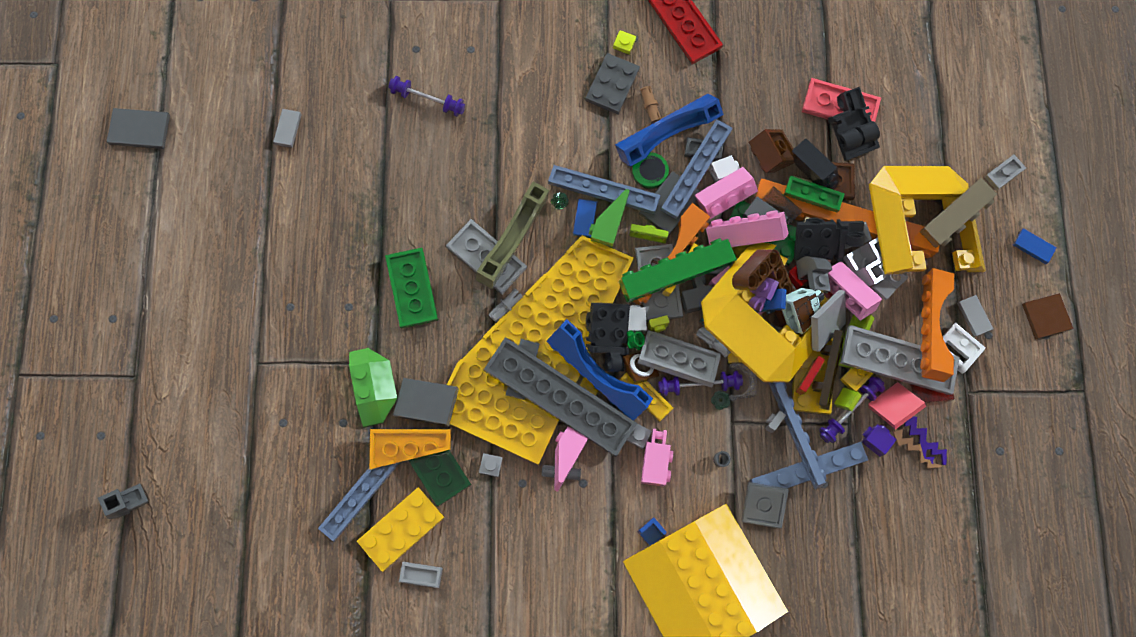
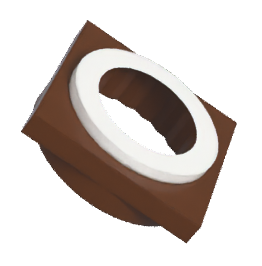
M640 353L623 356L622 359L625 363L626 372L633 379L634 383L646 382L649 379L659 377L657 369L649 367L648 372H641L635 367V359H639Z

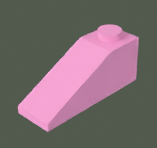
M569 426L565 432L560 431L555 440L558 444L555 449L554 490L557 492L588 440L586 436Z

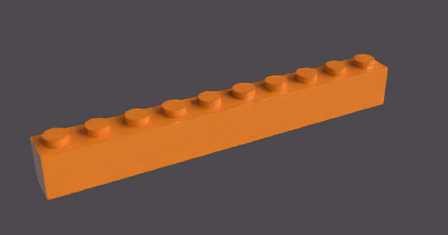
M762 178L757 185L758 192L755 193L754 199L759 197L779 212H784L785 215L792 216L795 220L802 221L805 217L823 219L825 222H830L833 219L835 223H837V219L841 221H863L867 223L872 240L878 238L874 212L842 202L839 212L836 213L785 196L786 185ZM906 221L911 251H923L925 258H932L938 253L939 246L935 248L920 233L925 226Z

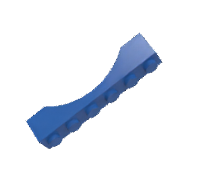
M706 94L615 144L621 161L628 166H632L645 159L658 144L670 136L688 128L708 124L724 114L719 99Z
M566 319L546 341L552 349L562 355L569 364L575 367L583 377L588 379L597 390L601 391L611 403L615 404L624 415L633 421L648 408L653 400L639 385L620 381L601 369L588 353L583 342L582 333L569 320Z

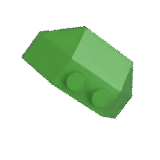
M369 348L349 352L350 374L363 427L381 424L385 421L398 399L390 360Z

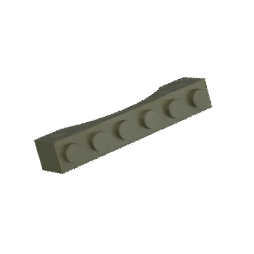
M534 181L532 182L503 235L477 270L476 281L493 289L546 203L549 194L548 189Z

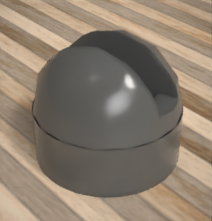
M720 451L714 455L713 461L718 467H726L730 464L731 458L727 452Z

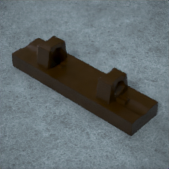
M840 330L834 331L832 345H825L820 350L822 355L829 356L824 382L813 381L812 385L813 391L821 393L819 405L824 410H829L843 347L844 333Z

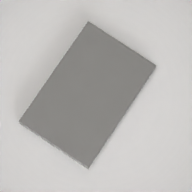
M838 290L811 317L812 350L819 352L832 339L834 331L840 330L846 324L845 291Z

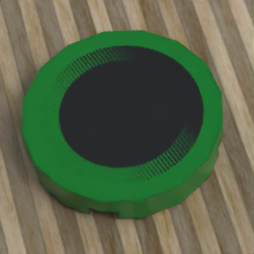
M650 152L645 159L632 166V175L635 182L647 189L660 187L669 174L667 161L657 153Z

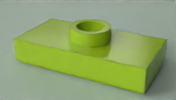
M631 224L629 236L665 244L669 231L656 229L652 225L641 226Z

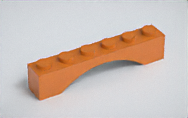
M693 203L678 222L677 243L671 254L667 257L669 260L676 258L675 255L685 251L688 246L692 247L698 240V237H696L700 231L704 233L710 225L708 223L710 216ZM652 294L632 302L636 305H641L643 302L646 304L652 297Z
M932 268L922 279L924 288L922 294L923 309L921 317L923 318L921 334L923 336L920 347L922 351L920 368L922 369V377L945 382L954 375V357L944 342L939 318L944 300L954 290V273Z

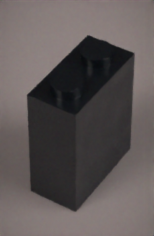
M805 138L792 150L795 165L813 183L833 190L838 186V182H840L838 168L809 140Z

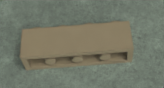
M980 178L925 226L920 233L935 248L939 245L944 247L952 240L950 236L954 232L959 234L966 228L964 223L968 220L971 222L980 215L978 212L983 207L987 209L995 202L993 198L997 193Z

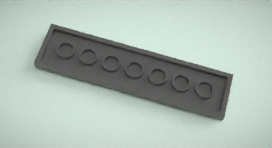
M506 337L483 370L570 428L583 434L590 441L615 457L637 424Z

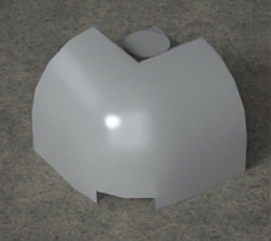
M878 238L859 247L843 258L850 270L868 286L876 284L890 275L884 274Z

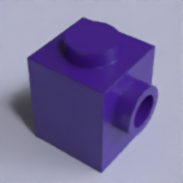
M877 424L873 427L869 426L862 434L864 438L861 443L881 457L889 451L897 439L890 434L889 429Z

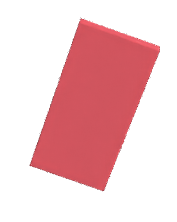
M811 78L802 112L828 120L829 117L844 112L838 106L837 96L851 89ZM862 92L866 107L869 106L870 108L865 110V112H871L870 119L875 122L881 97Z

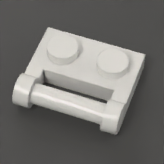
M954 323L943 335L944 342H947L967 359L965 362L959 359L958 371L961 374L966 372L985 350L982 344L957 323Z

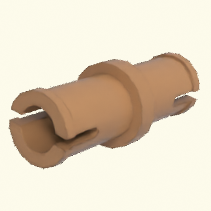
M651 86L641 88L640 92L645 103L644 109L647 110L650 122L653 124L662 119L657 107L658 101L654 98Z

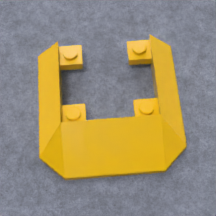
M883 166L870 182L869 190L885 275L920 272L927 269L924 252L911 251L905 217H914L916 215L914 200L942 199L943 209L945 210L969 189L968 183L949 166ZM968 220L964 223L966 228L960 232L963 250L952 252L955 270H967V273L985 272L976 220L972 222Z
M769 243L750 244L701 301L705 329L763 382H790L813 351L812 330L810 327L805 333L798 335L788 325H785L777 332L748 305L750 299L755 295L750 290L734 289L732 285L733 275L756 250L774 249L776 245ZM781 256L783 264L785 265L787 261ZM826 297L819 303L820 307L828 301Z

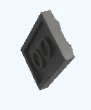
M607 53L585 101L619 115L640 70V66Z

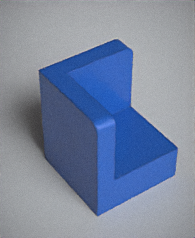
M654 517L637 531L649 546L667 534Z

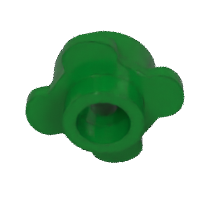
M629 330L627 332L628 348L641 350L645 343L644 335L639 331L633 332Z

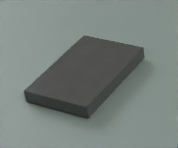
M113 108L107 143L109 145L164 149L170 114L168 112Z
M673 171L655 192V194L660 195L655 215L644 211L639 212V215L658 229L669 231L668 236L676 228L681 216L692 203H696L695 194L700 192L697 188L695 189L677 220L661 211L663 204L680 179V176Z
M403 378L393 415L405 419L449 426L459 388Z

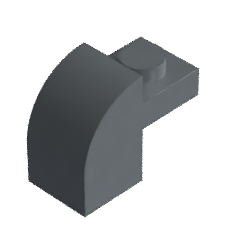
M805 256L796 261L798 279L809 280L810 290H820L825 294L831 291L828 273L833 269L827 259Z
M704 275L691 279L693 289L682 291L680 298L685 314L701 310V301L712 289V285L704 286L706 285Z
M141 484L122 492L116 489L98 497L107 519L125 516L130 511L149 503Z

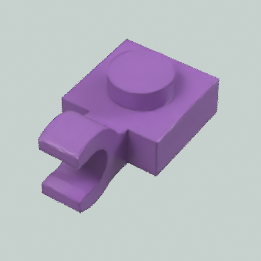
M767 277L756 290L752 291L755 296L750 299L748 305L761 312L766 299H772L779 282Z

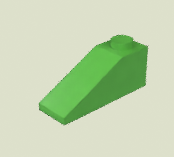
M625 189L596 219V223L591 224L589 230L591 241L613 247L629 196V189Z

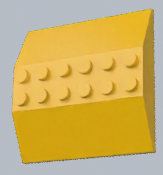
M727 504L623 561L663 637H750L788 612Z

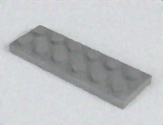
M850 325L847 327L840 364L951 395L954 392L960 357L953 355L954 375L945 382L924 378L920 368L922 360L920 345Z

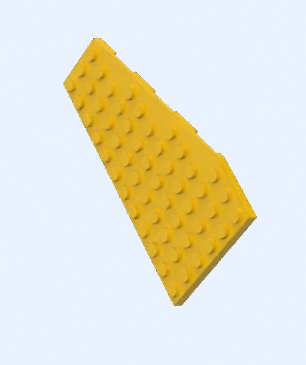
M582 235L553 267L525 293L523 298L511 308L512 310L503 316L466 356L456 364L447 385L459 388L449 425L539 465L559 420L526 398L521 400L506 396L508 386L483 370L505 337L517 345L520 344L521 339L539 343L536 357L577 383L581 375L579 371L569 364L562 355L552 349L546 341L567 319L582 333L585 346L586 344H591V342L586 340V337L589 335V331L586 329V316L590 312L591 302L614 303L621 288L619 280L623 277L622 274L628 272L634 258L606 245L593 242L590 238Z

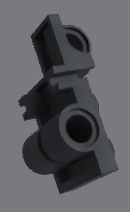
M860 87L838 95V106L844 112L829 117L828 121L829 123H837V125L833 126L844 161L880 148L878 142L880 131L877 124L870 119L871 112H865V110L870 108L869 106L866 107Z
M808 218L805 222H797L794 259L799 260L805 256L833 260L834 255L838 262H843L845 244L852 247L864 245V222L841 221L837 219V223H835L833 219L830 222H825L819 218Z
M591 302L590 312L587 313L586 329L589 331V335L586 337V340L591 342V344H586L587 351L591 353H605V371H624L625 363L622 358L629 354V348L623 346L622 343H627L629 304Z

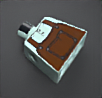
M800 288L787 294L786 309L782 310L786 324L796 333H805L811 327V317L821 308L819 303L824 300V294L820 290L814 291Z

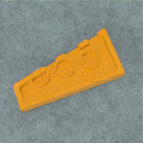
M370 429L369 470L450 450L451 429Z

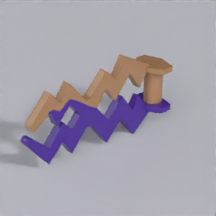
M916 416L906 421L904 427L909 426V435H919V444L913 445V438H902L903 429L897 430L889 424L886 425V428L897 439V446L906 444L907 451L918 450L920 452V463L926 462V468H940L942 465H946L947 449L937 450L939 442L928 443L926 441L927 428H917ZM931 449V455L941 454L942 465L933 463L934 457H926V450Z

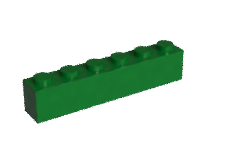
M719 238L710 242L711 245L704 247V245L693 248V252L686 253V251L676 254V258L671 260L664 258L659 260L657 265L651 266V264L641 267V271L634 273L632 270L622 274L623 277L619 280V284L626 302L629 303L732 265L737 259L729 240L725 239L722 241Z

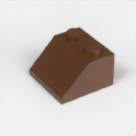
M765 129L748 142L752 153L760 162L761 169L766 173H775L795 163L792 154L793 147L782 129Z

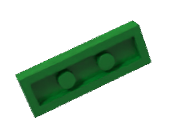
M793 176L789 177L784 192L785 196L836 213L840 210L845 194Z

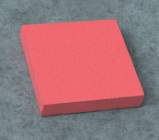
M899 382L879 395L875 401L868 403L869 408L894 429L900 427L926 407L924 401Z

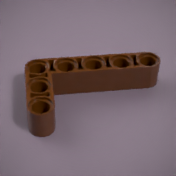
M776 249L756 250L732 278V285L736 290H756L768 277L778 281L779 284L776 289H785L786 295L795 291L781 256ZM775 310L779 323L783 328L787 325L783 311Z

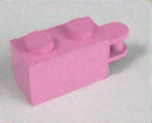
M653 428L651 442L645 444L641 484L664 487L666 482H670L671 470H668L669 462L672 463L673 451H670L671 445H665L667 430L661 432ZM655 439H661L662 443H655Z

